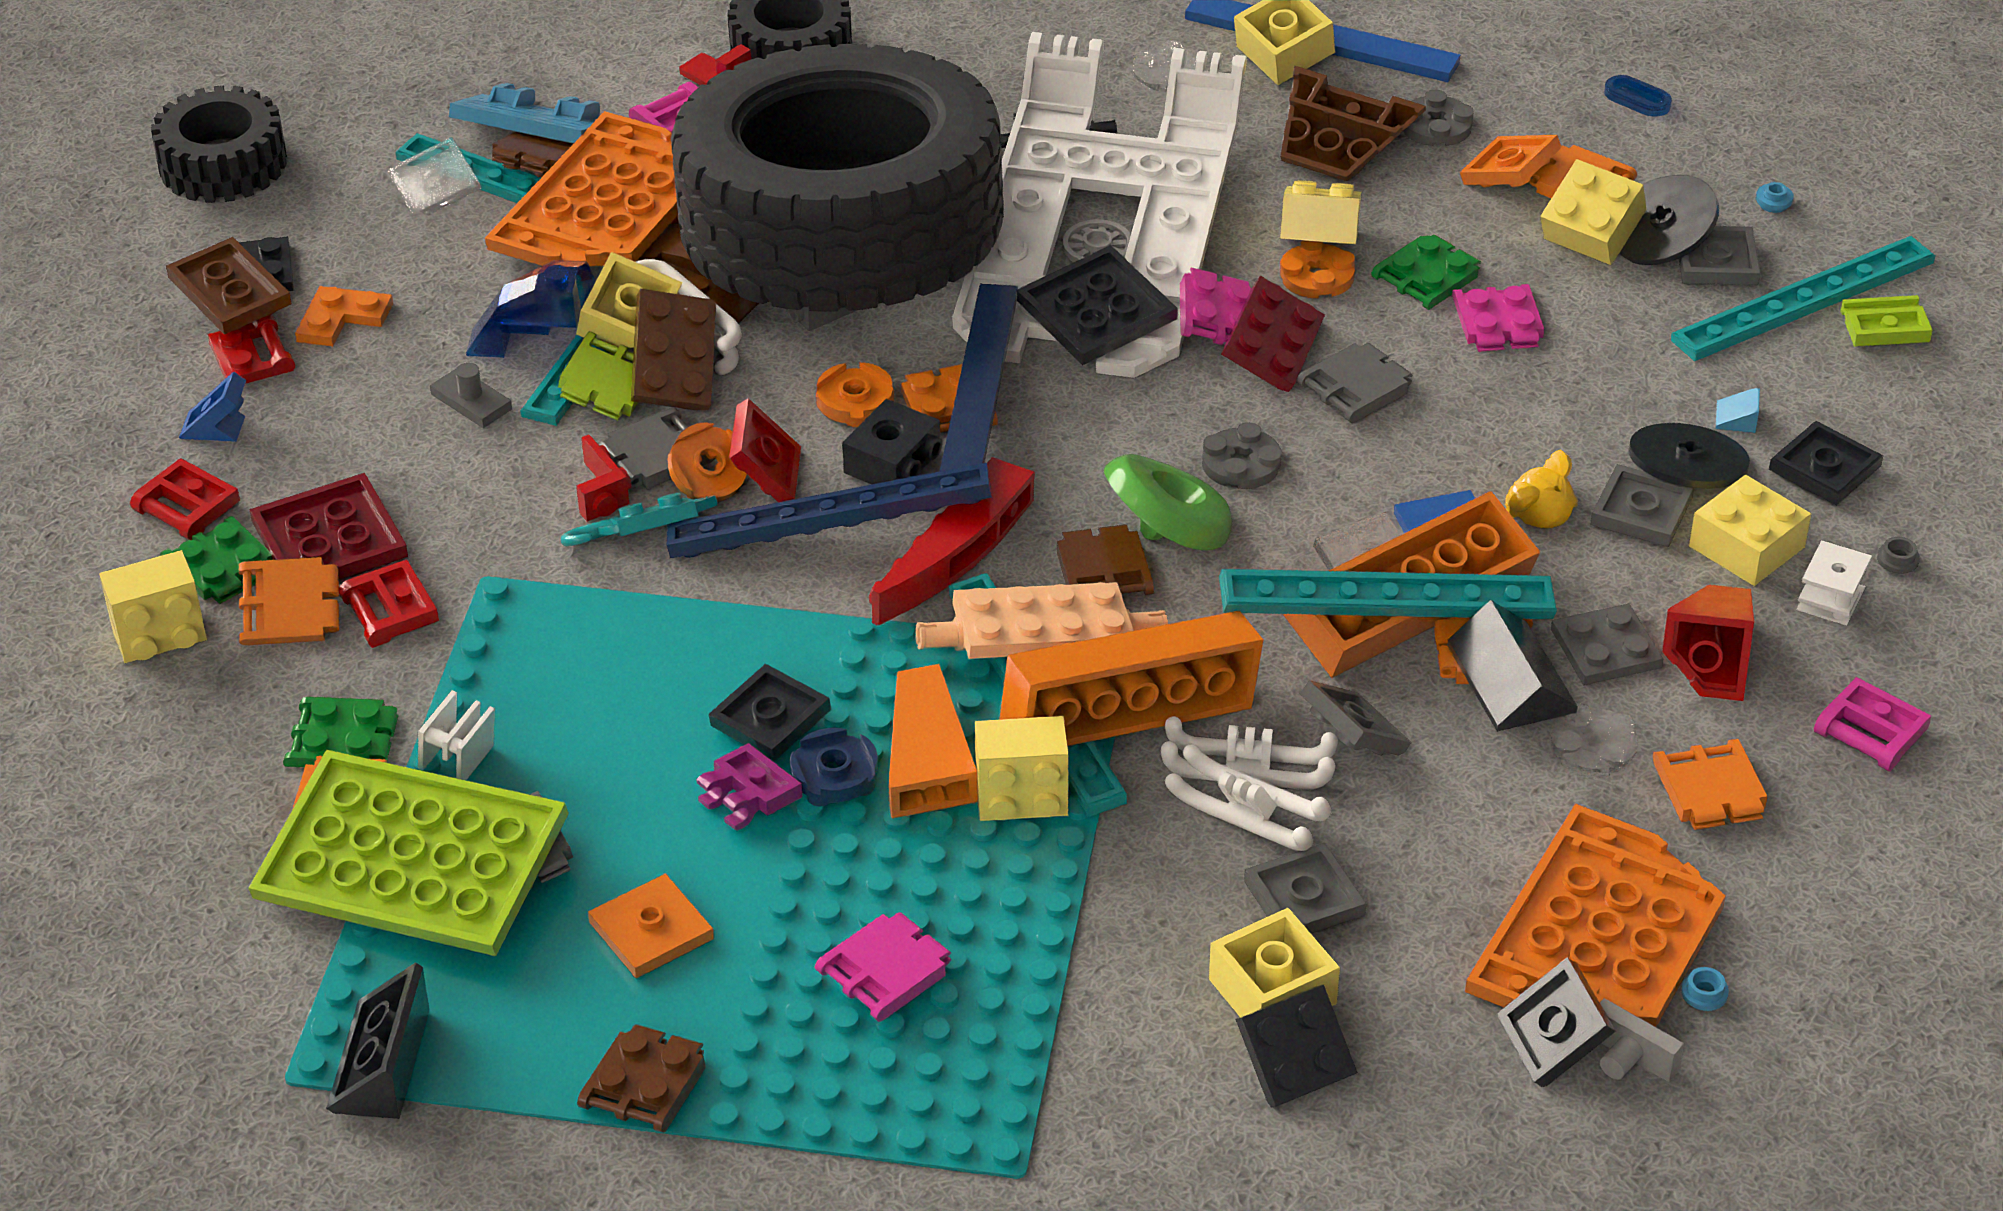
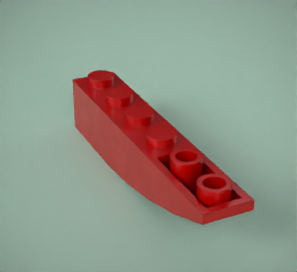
M991 457L987 465L990 474L992 497L982 499L975 504L960 503L949 505L942 513H938L934 517L930 527L922 536L918 535L904 556L895 560L887 575L873 585L869 595V603L872 605V623L881 625L915 608L946 589L986 557L1008 534L1034 501L1035 472Z

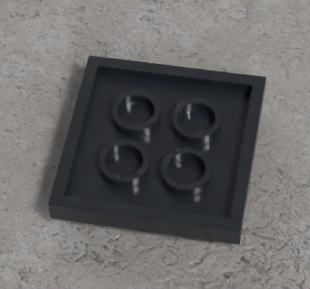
M1111 245L1016 290L1017 302L1082 365L1178 319V308Z

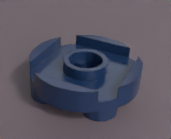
M825 728L814 731L800 740V748L795 751V754L792 751L790 756L791 776L801 783L802 793L807 795L809 803L821 807L830 803L844 802L859 796H866L873 792L875 779L878 774V756L874 744L867 737L860 734V739L854 736H848L847 729ZM835 762L841 767L829 768L828 763Z

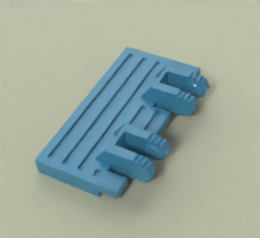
M502 83L493 86L490 95L480 94L450 103L449 117L575 143L599 117L600 104L591 100L580 103L579 98L569 96L558 99L555 109L533 105L536 98L533 88L523 87L515 90L514 84Z

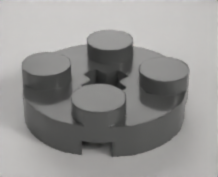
M1436 89L1427 91L1424 97L1412 100V102L1425 105L1426 111L1403 131L1411 140L1428 146H1433V143H1445V146L1464 141L1471 134L1474 114L1471 106L1457 99L1447 97L1444 91Z
M1246 422L1240 424L1238 428L1222 430L1204 439L1202 467L1207 476L1218 484L1226 486V483L1230 485H1238V489H1252L1266 485L1274 480L1281 467L1282 451L1274 438L1261 432L1259 425ZM1246 455L1249 457V460L1244 461L1243 459L1236 458L1235 456Z

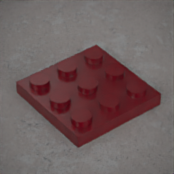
M365 472L249 509L251 521L265 547L272 554L273 560L322 557L324 565H337L338 580L408 557L405 541Z

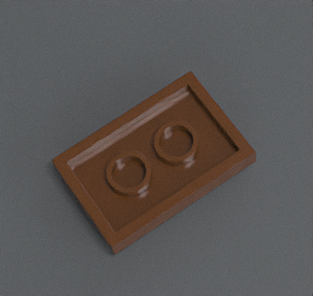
M234 237L166 265L168 278L223 334L238 330L242 326L292 305L290 292Z
M646 289L639 290L636 302L631 401L689 410H709L712 396L716 300Z

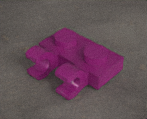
M749 743L714 760V771L705 772L696 779L697 784L708 791L700 795L698 801L708 809L717 808L723 803L733 811L732 814L724 818V822L734 830L746 827L758 810L768 816L802 798L801 783ZM732 789L736 791L728 795Z

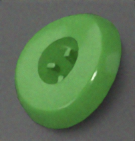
M1125 454L1116 457L1104 467V474L1111 487L1132 512L1140 518V531L1146 539L1158 540L1166 537L1184 547L1206 551L1220 548L1227 542L1232 528V516L1228 503L1213 487L1201 479L1169 464L1136 454Z

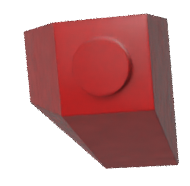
M1707 585L1667 609L1662 652L1673 665L1675 664L1689 680L1692 688L1701 697L1744 701L1754 628L1751 589Z

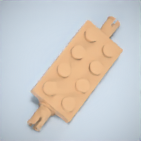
M1117 582L988 589L975 588L954 590L952 604L956 617H954L953 621L917 622L916 643L919 650L941 647H954L956 651L966 650L969 659L1008 657L1009 654L1166 625L1168 620L1165 610L1130 613L1125 607Z

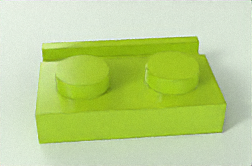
M1918 295L1844 299L1842 301L1840 312L1842 315H1845V324L1854 347L1930 342L1933 330L1923 306L1919 305Z

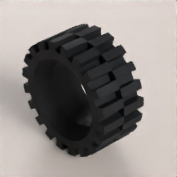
M731 0L729 4L730 9H728L727 16L730 50L742 44L751 49V60L755 58L766 59L768 54L790 49L801 51L802 47L818 45L837 47L839 44H852L851 6L849 7V0ZM782 28H804L794 31L777 30Z
M224 85L214 86L213 92H205L204 88L194 90L195 96L188 97L185 93L178 96V104L175 105L168 102L163 106L164 113L157 112L155 115V124H151V133L160 177H162V182L166 188L171 186L172 193L180 196L185 192L188 200L196 201L199 196H204L205 203H215L216 197H224L225 202L235 201L234 195L242 193L245 198L254 195L253 188L258 187L261 190L270 186L269 178L277 180L281 176L280 169H285L287 154L279 109L277 105H273L272 99L268 96L261 98L259 91L251 89L246 94L243 87L233 86L231 91H225ZM218 139H234L221 144H203Z

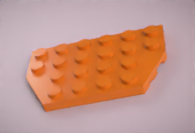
M604 111L485 237L487 250L548 268L604 266L611 252L636 262L678 215L671 147L672 133L664 127Z
M1575 804L1468 976L1465 992L1504 1008L1568 957L1578 964L1599 1002L1605 998L1657 1027L1723 910L1726 895L1711 882L1704 880L1700 876L1699 871L1689 862L1682 864L1667 850L1668 843L1658 834Z

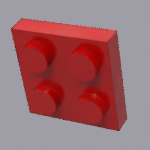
M748 398L736 406L729 458L738 470L744 471L759 485L765 494L771 495L777 502L795 499L801 446Z

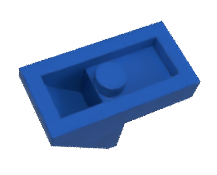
M232 372L188 412L179 438L236 442L245 419V415L238 410L244 402L241 394L246 380L237 373Z

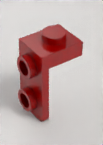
M740 44L717 59L706 53H700L679 66V72L699 85H707L708 80L725 70L734 71V66L751 60V49Z
M589 434L581 437L585 465L596 478L576 485L579 513L587 522L600 516H609L615 510L629 505L628 490L632 487L627 471L623 467H618L612 461L607 448L604 445L599 446Z

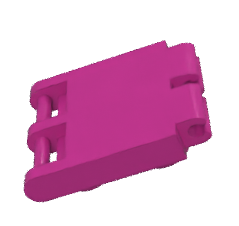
M1191 267V273H1185L1179 283L1181 336L1190 337L1191 334L1213 339L1214 344L1222 345L1224 342H1227L1229 335H1226V333H1231L1251 291L1249 282L1224 275L1222 276L1223 281L1218 282L1216 273ZM1193 325L1199 326V327H1203V328H1207V329H1211V330H1213V331L1206 330V329H1202V328H1198V327H1194Z
M1529 284L1509 286L1505 290H1496L1495 287H1487L1486 291L1472 289L1467 293H1463L1461 289L1453 290L1452 297L1467 343H1475L1478 352L1505 350L1503 344L1508 340L1512 349L1539 347L1537 341H1539V338H1543L1544 326Z
M901 912L891 918L882 914L820 957L815 964V970L823 976L829 974L843 986L842 991L851 999L858 998L871 1009L870 1015L878 1022H881L945 977V966L951 961V958L948 957L951 952L930 935L922 936L920 933L923 930Z

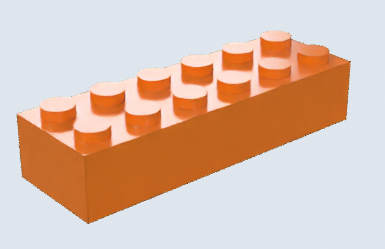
M1489 491L1329 571L1530 575L1540 550L1493 492ZM1283 614L1331 678L1434 627L1435 621L1449 619V617Z
M1234 611L1009 654L1007 657L999 720L1064 716L1067 746L1164 727L1166 720L1173 716L1178 717L1183 723L1252 709L1264 639L1240 611Z

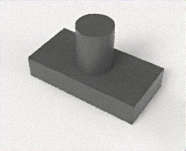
M474 363L460 364L455 370L430 385L431 395L482 428L512 410V403L509 398L480 380L479 367Z

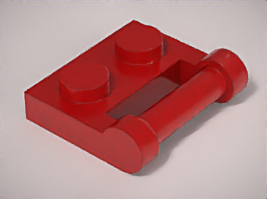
M272 314L227 334H223L221 331L208 334L209 344L225 379L232 372H235L246 380L245 384L294 371L296 364L292 355L285 351L277 333L278 324ZM263 337L271 355L270 360L261 361L252 339Z
M180 458L139 488L131 497L130 506L142 515L146 512L178 529L180 536L187 540H192L193 535L199 532L204 533L205 527L240 501V497L236 487ZM164 496L192 513L185 516L158 501V499Z
M407 559L348 579L339 587L340 597L345 604L351 605L365 629L364 637L372 648L390 642L391 638L439 621L436 606ZM375 592L389 617L378 620L365 596Z

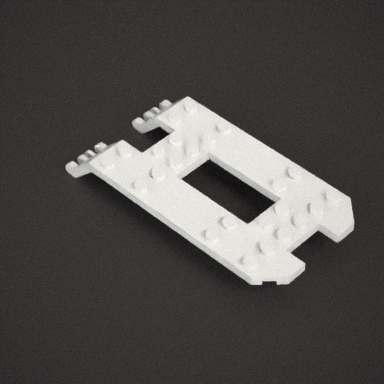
M1032 32L1028 43L1022 97L1002 158L1004 200L1002 227L998 239L988 256L978 266H974L970 273L965 275L952 316L953 329L966 342L968 341L980 283L1018 286L1019 289L1046 276L1072 188L1092 192L1140 196L1141 200L1125 259L1178 308V319L1096 360V373L1135 378L1180 355L1184 336H1181L1179 283L1185 273H1191V267L1202 269L1237 131L1247 56H1233L1232 72L1230 74L1219 72L1223 64L1222 53H1213L1210 71H1205L1207 51L1197 52L1196 68L1194 70L1184 68L1187 62L1186 49L1174 48L1170 64L1164 116L1158 138L1089 131L1095 108L1104 40H1090L1088 57L1077 56L1081 45L1079 37L1071 36L1067 47V55H1063L1065 35H1056L1053 42V52L1045 53L1041 52L1045 46L1044 33ZM1018 302L1016 303L1005 362H1021L1028 337L1057 341Z

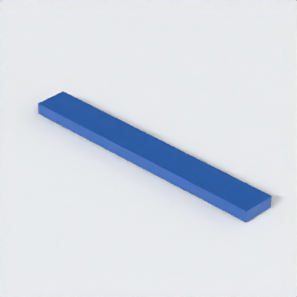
M1192 0L1185 10V19L1235 31L1234 16L1253 5L1233 0ZM1333 24L1335 53L1332 55L1444 82L1450 81L1460 64V54Z

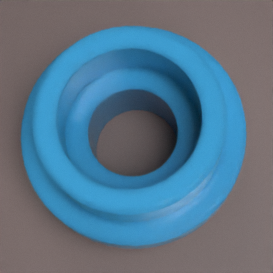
M1779 182L1762 185L1756 192L1757 203L1768 212H1783L1793 203V192Z
M1700 967L1694 969L1684 979L1681 993L1686 1003L1693 1008L1712 1011L1721 1008L1726 1003L1729 988L1724 976L1719 971L1709 967Z

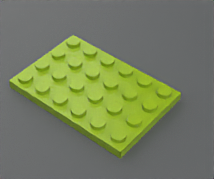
M326 750L248 889L252 898L496 956L569 812L565 802Z

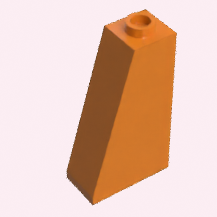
M939 664L897 672L889 771V801L892 819L978 802L977 770Z

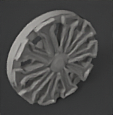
M1100 219L1087 220L1073 225L1065 232L1063 236V251L1068 259L1076 262L1111 245L1125 258L1131 234L1125 227L1116 222Z

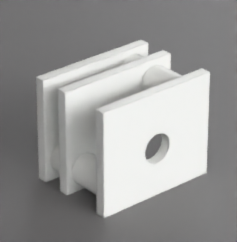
M1821 540L1802 578V583L1806 584L1799 596L1798 601L1800 603L1796 610L1847 626L1866 587L1859 583L1872 556ZM1841 568H1844L1845 572L1840 573Z
M452 690L418 731V769L424 770L442 748V760L448 761L453 753L456 754V778L467 780L494 746L495 708L490 706L480 718L481 702L476 700L458 723H456L457 692Z

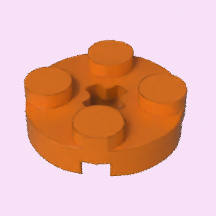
M1302 240L1300 246L1288 250L1281 258L1280 276L1283 279L1284 286L1299 296L1306 298H1319V295L1332 294L1331 297L1346 292L1354 282L1355 256L1350 251L1342 250L1320 241ZM1313 268L1323 269L1318 270L1316 272H1311V269Z
M859 362V368L847 369L846 363L838 364L822 373L817 381L816 404L819 410L829 419L846 423L851 427H858L886 398L894 401L891 376L887 371L874 364Z
M703 422L691 425L679 434L667 457L668 470L676 487L687 498L693 500L716 495L717 502L732 497L740 489L747 474L744 471L738 470L729 458L733 431L727 428L725 431L721 428L713 427L714 423ZM701 455H706L708 459L716 458L718 463L715 465L714 471L704 469L700 465L702 461Z

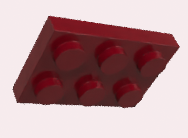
M1259 276L1245 301L1221 355L1277 389L1289 392L1298 378L1325 314L1288 293L1279 285Z

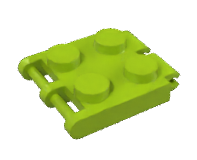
M588 331L560 375L558 387L562 388L560 397L584 407L588 405L589 401H593L595 405L593 411L617 421L622 414L630 417L638 402L631 401L633 363L624 359L633 362V353L628 352L629 348L622 344L616 347L597 339V334ZM594 345V346L599 347V348H601V349H603V350H606V351H608V352H611V353L614 354V356L611 355V354H609V353H606V352H604V351H601V350H599V349H597V348H594V347H592V346Z

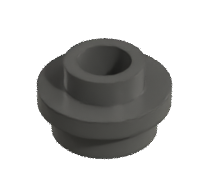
M1897 536L1887 539L1879 548L1877 560L1887 571L1905 574L1914 571L1918 567L1920 555L1916 544L1912 540Z

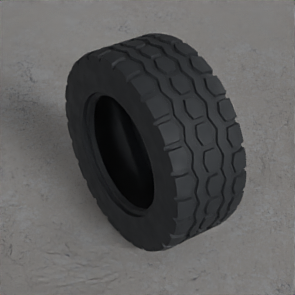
M839 44L837 47H831V45L802 47L801 51L793 49L766 55V59L755 58L734 66V71L725 70L708 80L707 85H701L688 97L687 102L683 103L675 120L671 136L679 228L683 246L698 271L708 280L712 279L715 285L732 294L738 292L741 298L760 304L771 302L773 307L801 310L803 307H808L809 311L837 312L840 308L845 307L848 311L878 308L880 303L889 306L913 300L916 294L925 296L946 287L948 282L954 283L973 270L974 266H978L988 256L991 248L994 247L1002 227L1004 200L1001 126L997 108L990 93L982 86L981 82L969 72H963L961 67L944 59L936 60L935 56L914 50L903 52V48L875 45L872 48L867 47V44Z

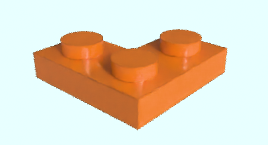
M319 286L295 332L296 342L333 347L345 323L382 327L393 306V297L391 294L375 293L373 291Z

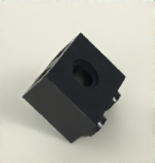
M886 398L842 442L843 472L871 485L918 476L919 472L931 460H935L942 449L940 420Z

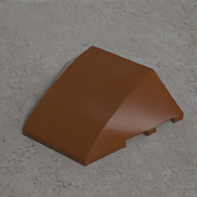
M1294 65V80L1289 97L1290 106L1284 129L1280 155L1281 161L1349 181L1381 150L1426 111V106L1396 96H1392L1389 103L1331 86L1328 85L1327 75Z

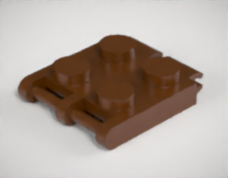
M515 131L493 143L492 161L502 163L505 168L524 169L534 172V175L538 177H543L574 143Z
M1127 524L1100 527L1098 528L1100 533L1098 536H1093L1091 529L1062 532L1063 539L1057 541V555L1066 585L1117 582L1121 594L1144 591L1145 595L1154 594L1153 580L1138 531H1129Z
M637 1024L629 1032L624 1033L620 1031L581 1090L577 1100L578 1107L587 1110L592 1106L615 1113L617 1119L627 1121L629 1118L653 1124L654 1130L666 1132L706 1068L703 1056L704 1050L701 1049L703 1043L672 1035L667 1042V1039L663 1038L666 1035L665 1032ZM601 1095L607 1098H611L619 1101V1103L617 1104L604 1099L598 1098V1096ZM638 1106L658 1113L654 1115L635 1108Z

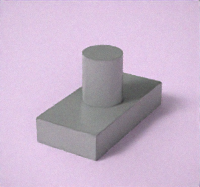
M1603 998L1600 1004L1616 1030L1614 1034L1601 1043L1610 1048L1600 1060V1066L1604 1073L1613 1079L1620 1080L1635 1064H1638L1670 1082L1680 1070L1684 1043Z

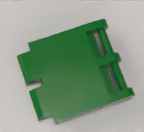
M1421 235L1378 263L1373 268L1371 276L1376 280L1384 279L1396 286L1397 292L1402 295L1407 293L1423 302L1422 306L1430 310L1451 296L1453 290L1461 289L1478 278V270L1481 267L1477 265L1481 264V261L1461 249L1455 252L1451 251L1455 249V246L1437 235ZM1390 272V273H1392L1393 275L1397 276L1398 278H1400V279H1402V280L1400 281L1399 279L1395 278L1394 276H1392V275H1390V274H1388V273ZM1414 287L1417 288V289H1419V290H1421L1422 292L1426 293L1427 296L1424 295L1423 293L1417 291L1416 289H1414Z
M233 516L224 519L223 523L217 525L213 530L204 535L201 532L193 535L192 540L183 542L173 551L167 548L160 552V555L163 556L182 550L194 579L197 594L203 600L212 597L219 604L243 592V589L240 588L243 586L241 582L243 581V575L239 574V564L241 562L273 560L270 551ZM252 575L253 587L256 585V575Z
M303 697L301 699L299 710L302 713L299 723L293 726L291 737L294 741L291 751L287 752L284 756L283 765L285 767H305L306 764L314 765L316 757L323 756L326 750L367 759H388L392 744L390 737L394 736L399 717L396 707L385 706L384 700L331 697Z

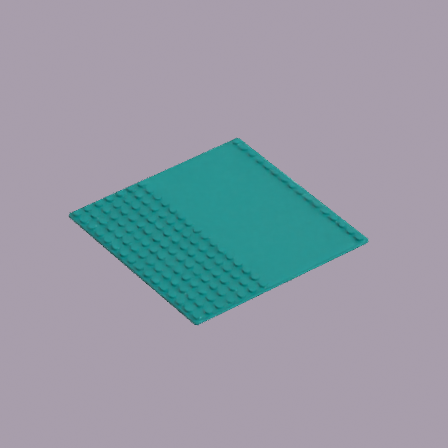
M486 576L479 580L423 725L452 690L457 692L456 723H458L476 700L481 702L480 718L490 706L495 708L494 746L466 781L529 795L539 791L542 798L565 802L569 814L561 828V832L569 844L573 858L567 860L570 871L544 883L540 882L538 876L536 877L533 888L530 889L496 956L345 921L287 1068L285 1081L290 1086L331 1091L358 1000L416 962L423 967L430 1011L405 1101L663 1133L654 1130L653 1124L633 1118L623 1121L617 1119L613 1112L593 1106L587 1110L577 1105L581 1090L619 1032H629L637 1024L665 1032L666 1035L663 1038L667 1039V1042L672 1035L703 1043L701 1049L704 1050L703 1056L706 1068L669 1128L663 1134L1020 1179L1027 1174L1100 813L1087 818L1077 798L1068 788V816L980 821L978 802L892 819L889 801V771L898 671L935 664L940 665L975 767V721L999 720L1004 683L989 659H969L966 650L956 651L954 647L924 648L919 650L916 643L917 623L889 620L881 625H876L872 623V618ZM766 663L829 697L831 711L777 760L773 761L775 764L791 775L790 756L792 751L795 754V751L800 748L801 739L820 729L843 728L847 729L848 736L860 739L861 734L874 744L878 756V774L875 779L874 791L869 795L819 807L810 804L807 800V795L802 793V798L768 816L758 810L746 827L734 830L724 822V818L732 814L733 811L723 803L717 808L708 809L698 801V797L708 791L698 785L696 779L705 772L714 771V760L744 746L739 741L713 728L710 725L708 714ZM1116 736L1094 741L1109 766ZM418 738L406 766L416 770H420L418 769ZM441 748L425 769L421 771L456 778V754L453 753L448 761L442 760ZM835 762L828 763L829 768L841 767ZM732 789L728 795L736 791ZM666 873L711 925L714 939L635 978L589 923L588 911ZM901 912L923 930L920 933L922 936L930 935L949 950L951 954L948 957L951 958V961L945 966V977L889 1017L878 1022L870 1015V1008L858 998L851 999L842 991L843 986L829 974L821 975L815 970V964L820 957L880 915L884 914L891 918ZM601 1095L598 1096V1098L604 1099L617 1104L619 1103V1101L607 1098ZM638 1106L635 1108L654 1115L658 1113Z

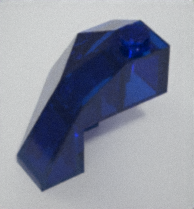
M553 260L503 285L473 327L466 356L504 358L511 333L549 335L551 327L577 328L580 311L596 282L588 262Z

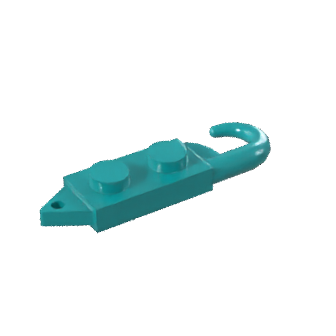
M675 493L658 498L659 505L643 509L642 503L624 506L618 509L620 515L565 532L561 536V543L563 546L569 547L613 534L621 537L697 517L698 512L718 505L716 495L692 500L682 498L681 493Z

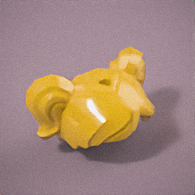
M1562 450L1555 451L1545 461L1543 467L1528 470L1514 482V485L1508 490L1505 500L1506 510L1513 518L1519 517L1525 524L1538 528H1554L1561 526L1568 520L1573 508L1578 506V499L1567 478L1572 469V459Z

